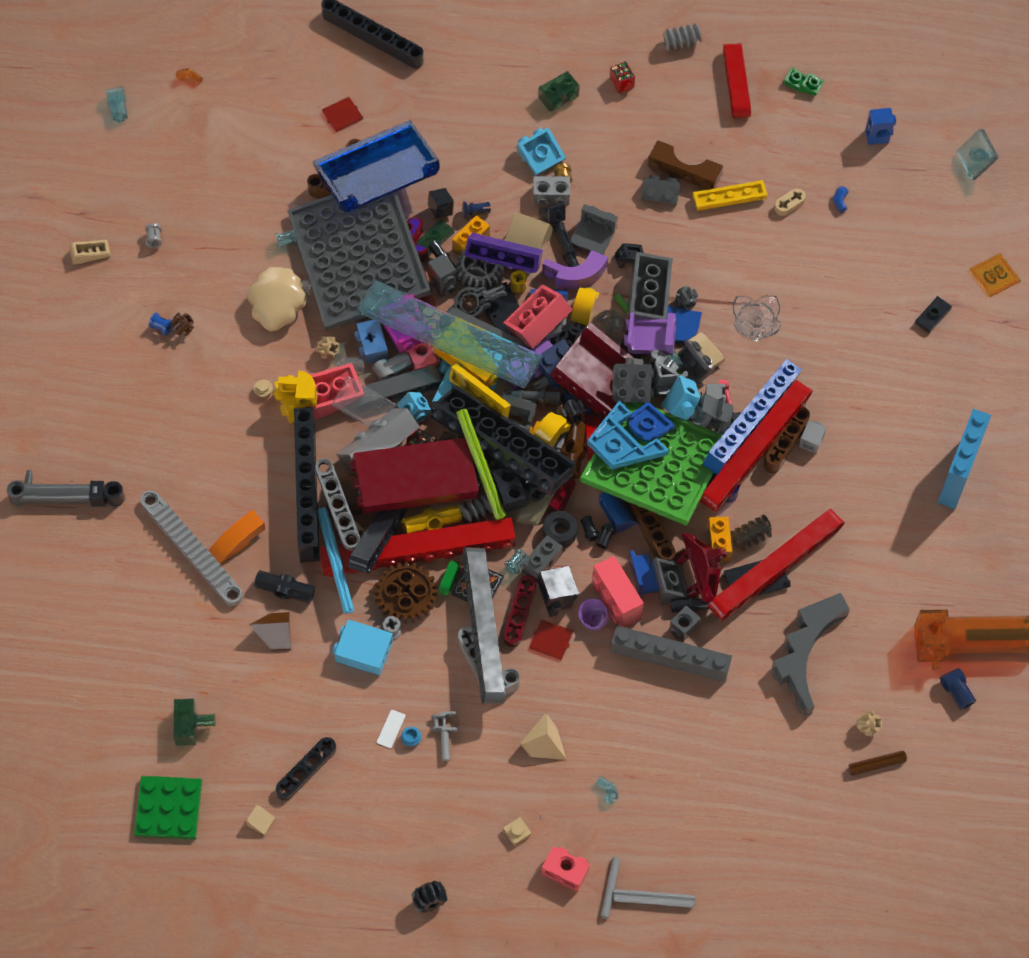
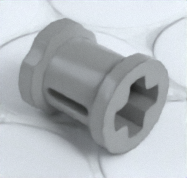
M155 223L146 225V246L151 248L161 246V226Z
M389 616L383 622V630L393 633V640L397 639L401 634L400 620L394 616Z

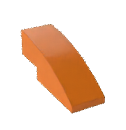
M252 509L223 533L209 548L208 552L222 565L250 545V540L265 530V523Z

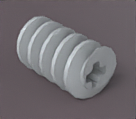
M694 23L693 26L688 24L686 28L684 26H680L679 29L673 27L672 31L670 28H667L663 32V40L667 51H670L671 45L676 50L677 44L682 49L684 43H686L687 47H690V42H693L694 46L697 45V40L700 43L702 42L701 31L697 23Z

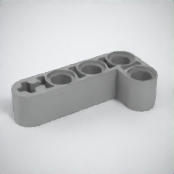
M464 627L458 632V645L479 683L476 658L471 656L475 653L472 628ZM512 668L502 671L506 696L518 690L520 674ZM508 678H514L516 681L513 683H509L506 680Z

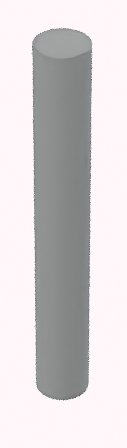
M617 857L612 858L600 916L604 919L609 918L621 860Z

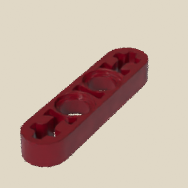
M524 575L518 583L504 631V642L509 647L518 646L522 640L536 591V579L531 575ZM531 582V586L528 587V591L525 593V584ZM520 598H525L528 600V604L520 606L517 601ZM516 615L523 618V621L519 624L512 621V618ZM513 629H516V638L512 641L509 636L512 635Z

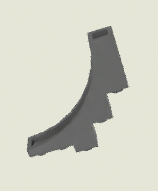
M841 593L798 610L796 623L800 630L786 635L783 643L785 652L789 655L774 660L772 664L771 674L773 678L778 680L780 685L787 683L788 691L790 694H794L796 698L795 702L798 710L802 711L805 716L812 714L814 710L806 679L808 656L820 636L833 624L848 616L850 609Z

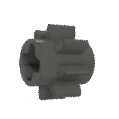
M689 286L680 288L675 295L677 306H682L684 309L693 308L696 305V301H698L696 289L691 290Z

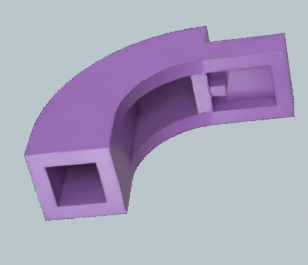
M591 250L587 259L581 265L575 267H566L545 259L542 264V274L548 278L556 279L555 286L571 290L579 289L580 287L585 288L595 283L603 275L608 266V257Z

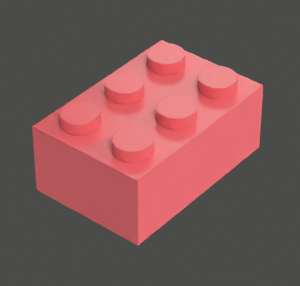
M542 284L503 323L514 337L522 340L529 347L534 348L568 316L572 308L561 294Z
M615 556L594 565L591 582L592 588L596 593L599 592L602 597L601 601L611 612L610 616L614 624L627 627L642 619L644 603Z

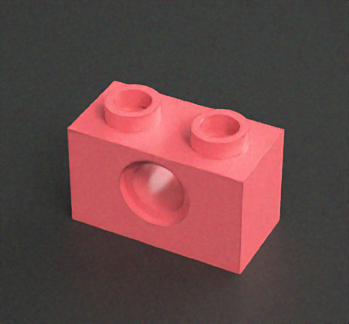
M431 339L427 343L418 344L411 350L405 351L410 357L413 371L428 366H437L440 363L438 355L433 353L431 349L433 348Z
M553 846L542 866L541 874L578 892L589 872L590 864L580 856L574 857L562 847L556 848ZM563 864H569L572 867V869L565 871L561 868V866Z

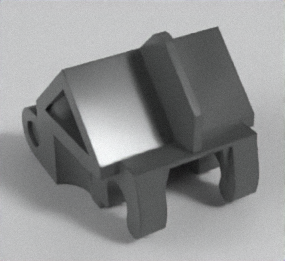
M653 350L648 363L652 365V368H655L654 380H651V387L654 388L653 396L667 395L680 375L676 372L679 366L669 358V355L659 350ZM684 371L683 374H681V376L686 378L688 372Z
M521 391L520 397L503 395L502 399L511 405L509 416L521 417L522 425H517L529 432L537 404L523 399L524 391Z
M704 394L700 396V401L694 409L695 412L690 417L704 428L708 426L711 420L712 428L718 434L723 435L731 423L733 405L726 403L724 397L716 399Z

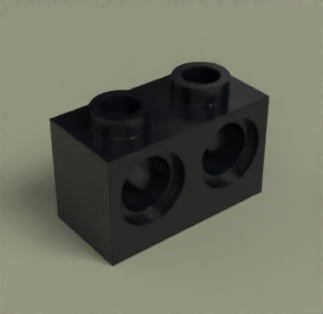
M507 467L492 471L491 476L504 511L509 512L525 507L528 492L526 488L522 487L521 476Z

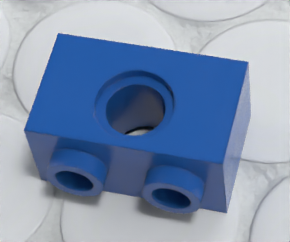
M891 108L872 109L869 111L865 128L868 145L889 143L894 133L893 126L896 125V116L892 114Z

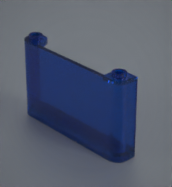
M411 120L313 161L314 169L344 212L352 211L434 176L440 169L439 159Z

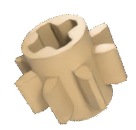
M322 337V340L317 343V353L322 354V359H335L334 355L340 352V343L335 342V337Z
M865 711V714H860L861 716L857 719V727L860 732H865V736H874V733H879V730L882 728V719L879 715H874V711Z

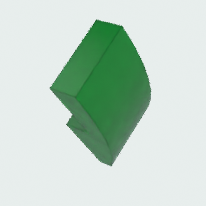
M791 67L782 83L800 92L816 96L824 81L810 72L805 75Z

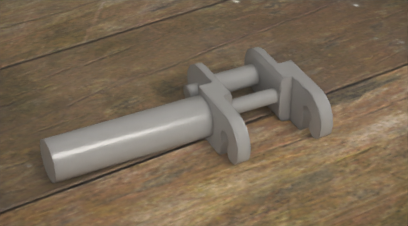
M455 711L441 712V714L431 716V719H434V727L431 730L435 732L442 731L441 753L443 762L450 761L449 733L451 731H458L456 727H446L445 719L451 715L453 717L457 716ZM439 719H442L443 726H438Z

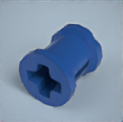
M154 313L150 318L149 327L162 331L163 335H168L172 329L171 319L167 320L161 317L159 313Z

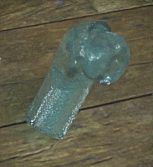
M600 776L596 781V785L606 791L605 801L609 804H614L615 800L618 799L616 785Z

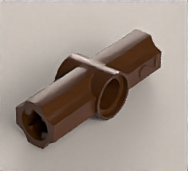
M570 422L571 427L568 431V439L562 445V452L566 454V457L576 462L571 479H577L580 475L581 461L587 454V449L583 446L586 424L583 422Z

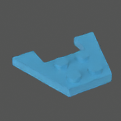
M620 401L590 436L587 445L611 469L668 455L669 450L657 438L642 447L620 425L628 420L632 414Z

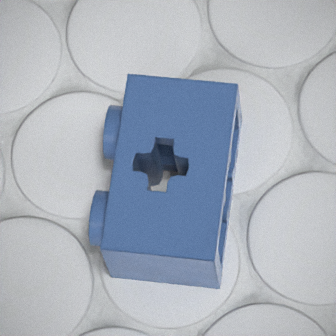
M379 319L357 323V331H354L356 341L361 343V347H359L361 358H365L366 364L374 363L381 359L387 360L388 350Z

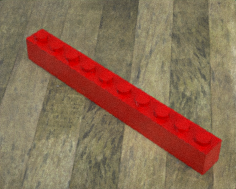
M512 517L392 536L371 571L380 567L390 568L391 565L395 567L398 563L405 564L408 562V565H412L418 561L431 562L438 558L450 559L457 555H463L464 548H484L486 553L495 549H510L516 545ZM349 542L347 544L354 545L356 542ZM337 544L344 573H357V570L349 568V559L353 551L346 550L343 544ZM326 546L319 547L323 575L334 577Z

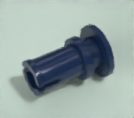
M464 201L462 204L464 218L467 220L469 215L475 217L477 214L490 213L491 208L483 209V207L490 206L489 201L476 204L470 202L469 205Z

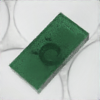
M440 219L416 244L428 249L429 244L437 240L442 245L454 233V229Z

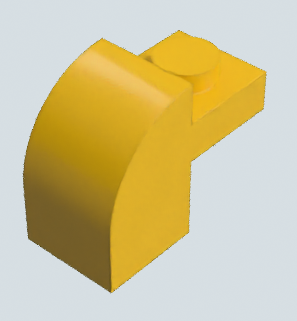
M580 287L576 295L570 321L588 325L592 319L594 306L598 301L600 293L592 288Z
M298 370V377L292 375L278 377L280 392H296L297 406H317L318 393L315 381L310 374Z
M550 412L540 422L533 435L549 446L554 447L559 436L567 432L571 424L563 416Z

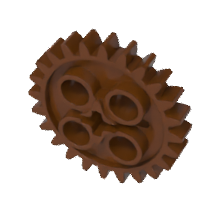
M408 562L405 563L404 567L398 563V568L396 569L391 565V571L383 570L384 576L379 575L380 582L375 583L377 589L374 590V595H376L375 602L378 603V609H383V615L389 613V616H395L399 620L401 618L404 619L405 624L408 619L415 623V617L422 620V613L428 616V609H434L432 603H437L435 596H438V590H436L437 583L434 582V576L429 577V570L423 572V566L417 569L416 563H413L411 567H409ZM404 578L411 579L409 582L402 581V579ZM391 590H394V591L397 592L396 594H393V595L388 594V592L391 591ZM420 590L425 592L422 595L416 594V592ZM404 603L410 604V606L406 608L402 607L401 605Z

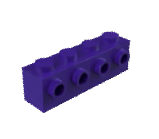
M471 233L467 239L464 256L474 260H484L491 264L505 265L512 269H521L528 273H536L540 268L543 250Z

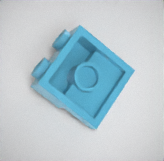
M548 127L544 130L542 128L535 130L532 133L533 136L529 138L527 136L522 137L517 141L518 144L515 147L522 160L529 165L534 176L566 159Z

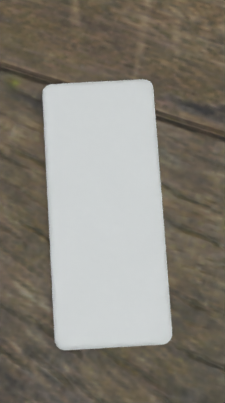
M391 710L377 743L392 748L406 715Z

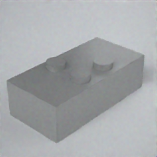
M407 408L392 409L380 420L376 419L369 424L370 428L365 432L361 431L354 436L355 440L336 455L348 472L354 473L350 469V460H352L354 453L396 447L420 426Z

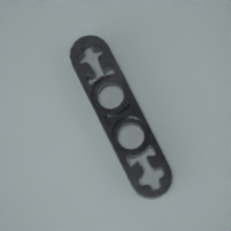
M322 738L278 782L276 793L279 799L285 801L291 799L335 754L336 743L332 738ZM325 744L328 746L329 744H331V750L326 749L322 753L324 757L322 758L319 753H321L324 750L323 745ZM316 757L319 759V763L316 766H310L307 763L308 759ZM297 771L304 772L305 777L302 780L294 779L293 776ZM289 786V793H282L281 788Z

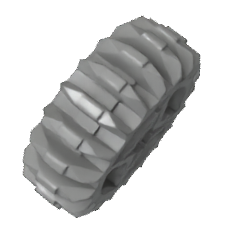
M465 250L462 251V255H458L455 266H457L456 275H458V280L462 281L463 286L468 285V287L476 289L484 286L485 289L486 287L490 289L493 285L497 286L498 281L502 280L505 265L471 259L468 256H464ZM472 261L473 263L469 265L468 268H466V266ZM494 267V270L490 274H487V272H489L491 268Z

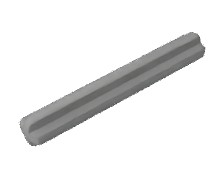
M615 889L613 892V901L680 907L695 906L694 895Z

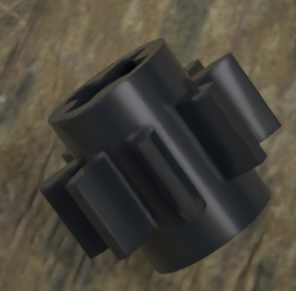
M571 399L565 403V409L562 410V413L568 422L576 423L584 418L583 413L587 409L581 400Z

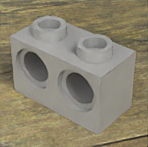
M534 176L533 204L544 206L563 203L570 205V176Z

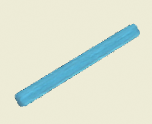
M325 507L319 508L317 514L343 613H352L354 608L328 510Z

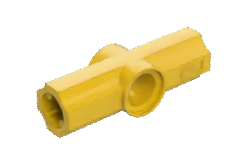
M458 505L438 510L428 508L422 514L403 518L402 527L405 534L440 529L443 526L461 522L462 514Z

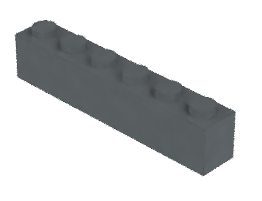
M616 625L610 651L725 683L732 656L618 625Z

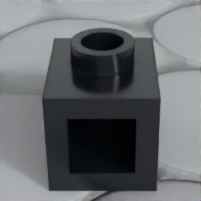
M446 188L429 191L428 207L436 219L453 215L454 200Z

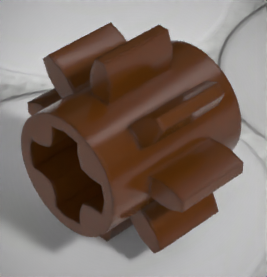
M178 312L171 320V328L177 335L184 333L187 336L194 328V320L187 313L181 315Z

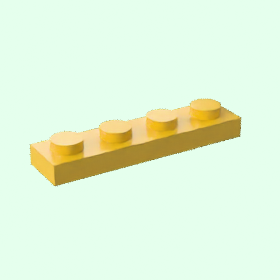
M763 180L693 192V200L697 211L767 199L768 196Z
M458 364L451 366L449 377L451 383L508 418L511 405Z

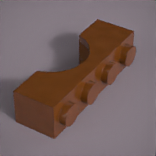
M659 140L655 143L648 159V167H651L653 170L664 172L671 177H677L686 183L697 185L704 190L716 188L723 173V165L708 159L697 165L682 163L674 154V146Z

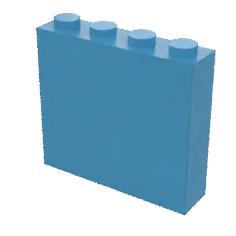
M973 408L937 503L956 509L992 415Z

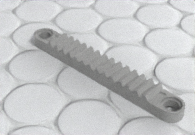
M152 490L144 492L140 500L147 514L228 606L239 605L243 600L242 590L229 573L222 568L215 557L208 552L201 541L194 536L187 525L183 523L158 493ZM149 497L156 499V502L152 505L145 503ZM230 592L238 593V597L234 600H230L227 596Z

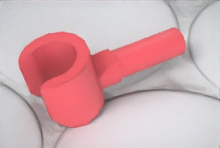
M719 380L718 384H725L724 394L726 396V403L732 405L729 396V382L727 380Z

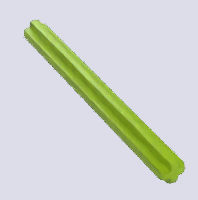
M462 409L457 412V416L496 520L504 518L506 516L468 411Z

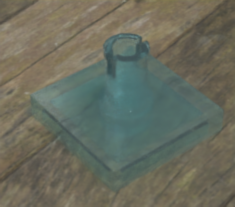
M979 129L956 151L971 180H976L999 159L984 129Z

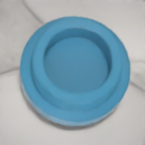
M407 727L401 734V740L406 746H416L421 741V732L415 727Z

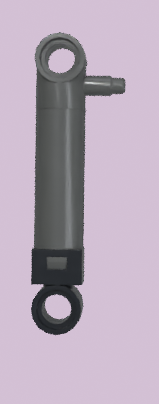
M32 470L26 471L25 484L22 481L16 480L10 482L7 486L9 499L16 506H22L26 503H91L92 507H105L107 502L110 506L116 507L120 506L125 500L123 487L117 481H110L106 485L104 481H90V484H32ZM113 492H118V494L114 496L111 495Z

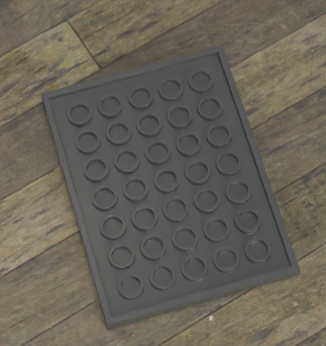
M390 174L287 210L326 331L379 313V308L413 294L415 299L432 294Z

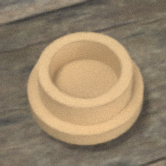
M259 380L254 385L255 394L261 398L268 397L273 391V386L268 380Z

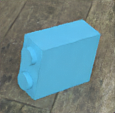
M347 620L346 626L342 625L340 641L339 643L336 642L333 648L335 662L381 675L393 643V633Z

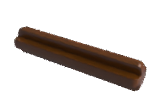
M902 750L850 763L848 769L851 775H856L904 763L907 761V755Z

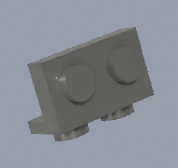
M649 175V178H644L642 200L677 205L681 183H677L678 179L667 178L664 181L659 180L660 176Z
M686 340L684 342L686 346L675 356L695 383L700 384L715 368L712 366V360L702 353V347L698 342Z

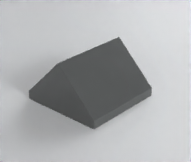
M655 557L652 563V570L658 588L657 593L660 604H669L671 600L688 599L687 595L689 592L685 591L688 587L682 566L677 562Z

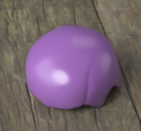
M590 598L583 601L579 606L578 618L587 629L592 631L599 630L609 621V611L601 600Z

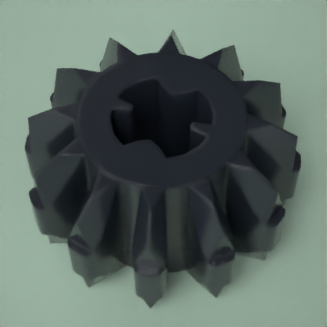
M438 881L427 882L424 885L421 884L411 894L415 908H417L418 912L423 913L438 909L448 900L445 887Z

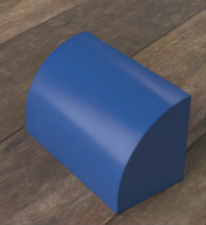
M606 492L599 494V504L611 525L615 526L616 534L637 525L623 499Z

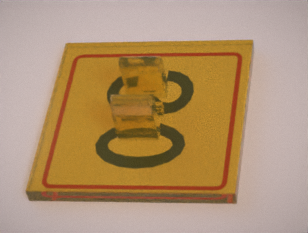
M1001 253L970 268V271L990 297L1021 282Z

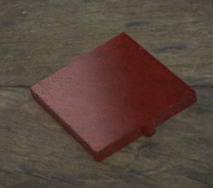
M350 97L322 109L323 114L327 118V123L331 124L335 132L363 120L358 106L354 105Z
M541 619L537 631H534V638L530 649L562 660L566 649L570 647L569 642L573 630Z

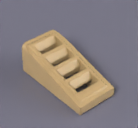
M107 240L71 242L70 255L73 264H81L111 256Z

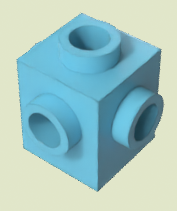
M408 392L397 404L400 409L407 408L416 422L423 421L430 412L427 400L419 392Z

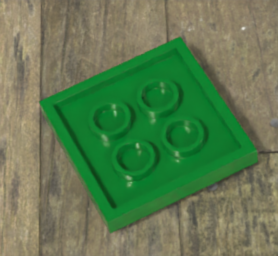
M141 776L134 831L135 837L197 840L202 778Z

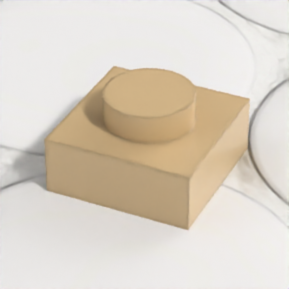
M521 817L503 827V831L514 846L532 836L531 831Z

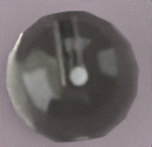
M615 310L601 311L591 321L595 327L618 345L621 344L627 334L626 319Z

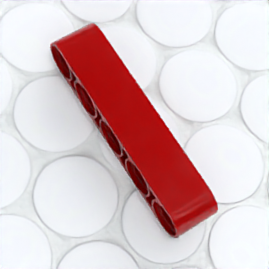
M723 44V58L732 118L751 117V103L742 44Z

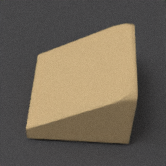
M256 805L246 823L248 827L265 835L274 822L275 817L262 807Z

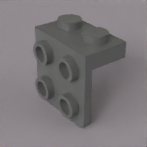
M584 204L581 220L570 240L571 244L591 252L593 250L604 255L617 230L618 217L610 212L599 210L595 206Z
M615 364L613 366V401L650 403V399H653L654 388L651 387V380H654V368H652V365Z

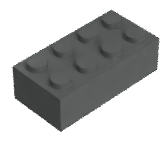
M636 252L632 264L626 320L630 319V313H634L635 318L667 319L673 258Z

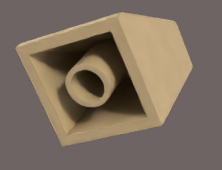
M515 212L505 241L542 249L544 253L554 229L549 223Z

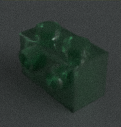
M567 71L538 87V98L551 112L561 108L569 101H574L579 96L580 85Z

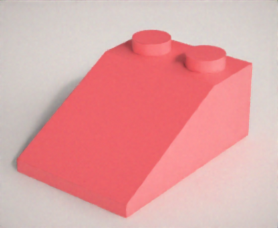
M349 363L312 374L311 376L315 381L318 393L317 406L306 408H313V419L315 420L328 416L363 397L364 392L353 364Z

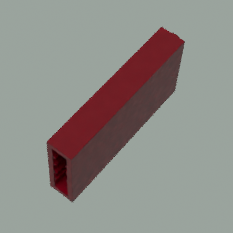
M466 438L356 452L353 454L352 460H350L351 472L355 473V478H353L354 489H358L359 493L357 505L358 508H362V514L477 498L479 492L472 455Z

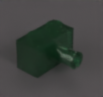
M194 698L174 699V740L176 746L196 745V729L198 727L216 726L215 713L197 715Z

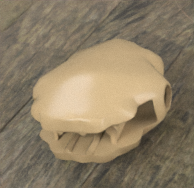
M269 267L258 275L257 282L251 285L248 290L247 299L253 306L252 317L260 322L266 330L271 332L278 331L285 325L292 324L296 319V313L306 305V294L302 289L301 280L294 274L292 269Z

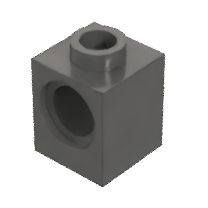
M685 606L670 621V632L674 637L685 641L699 627L701 618L689 607ZM683 622L686 623L688 626L681 627L679 623Z

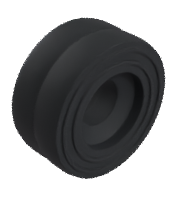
M556 511L546 517L543 523L544 538L548 535L562 545V548L570 546L576 540L578 524L570 513ZM563 526L566 531L559 534L555 531V528Z

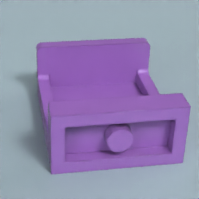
M630 313V319L626 320V330L629 331L628 335L624 337V346H628L629 354H651L653 350H659L667 355L674 354L676 334L675 313H668L667 319L635 318V314Z

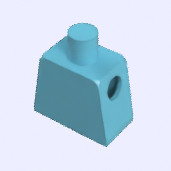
M679 375L661 405L672 415L688 420L694 414V409L700 401L695 381Z

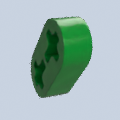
M452 560L449 562L439 587V594L447 597L450 595L460 570V563Z

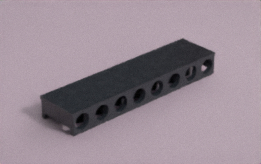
M454 384L451 390L438 401L432 402L428 416L461 438H465L457 412L466 409L482 451L548 495L552 496L573 476L576 462Z
M294 408L298 552L300 563L320 561L317 474L315 469L316 432L313 408Z

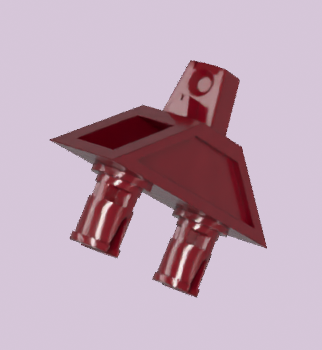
M681 532L686 548L675 554V557H680L676 562L683 565L686 561L690 560L697 582L686 588L685 591L690 592L687 597L694 599L701 595L703 602L710 603L717 596L721 572L719 562L728 556L726 549L711 548L694 534Z

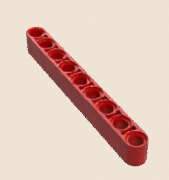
M798 380L790 386L703 492L700 500L702 504L714 512L718 511L807 402L813 392L811 388Z
M831 508L717 595L708 604V608L721 621H724L843 527L845 521Z

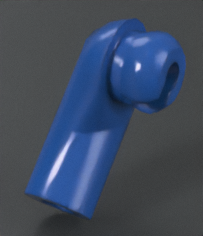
M843 186L836 189L833 197V202L840 213L847 210L843 199L849 193V190Z

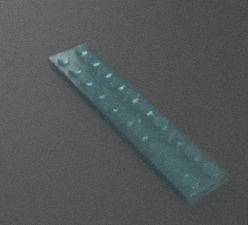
M377 280L373 282L357 308V312L524 389L542 360V355Z

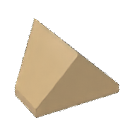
M544 714L520 744L530 757L567 760L558 729L550 717Z

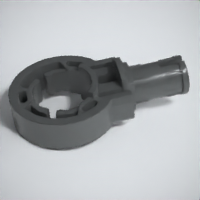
M503 284L488 291L484 286L478 289L467 287L456 295L454 307L467 314H471L475 318H479L486 309L492 307L491 302L493 300L506 296L507 293L504 292ZM463 296L465 298L469 296L477 298V305L474 310L468 312L464 309Z

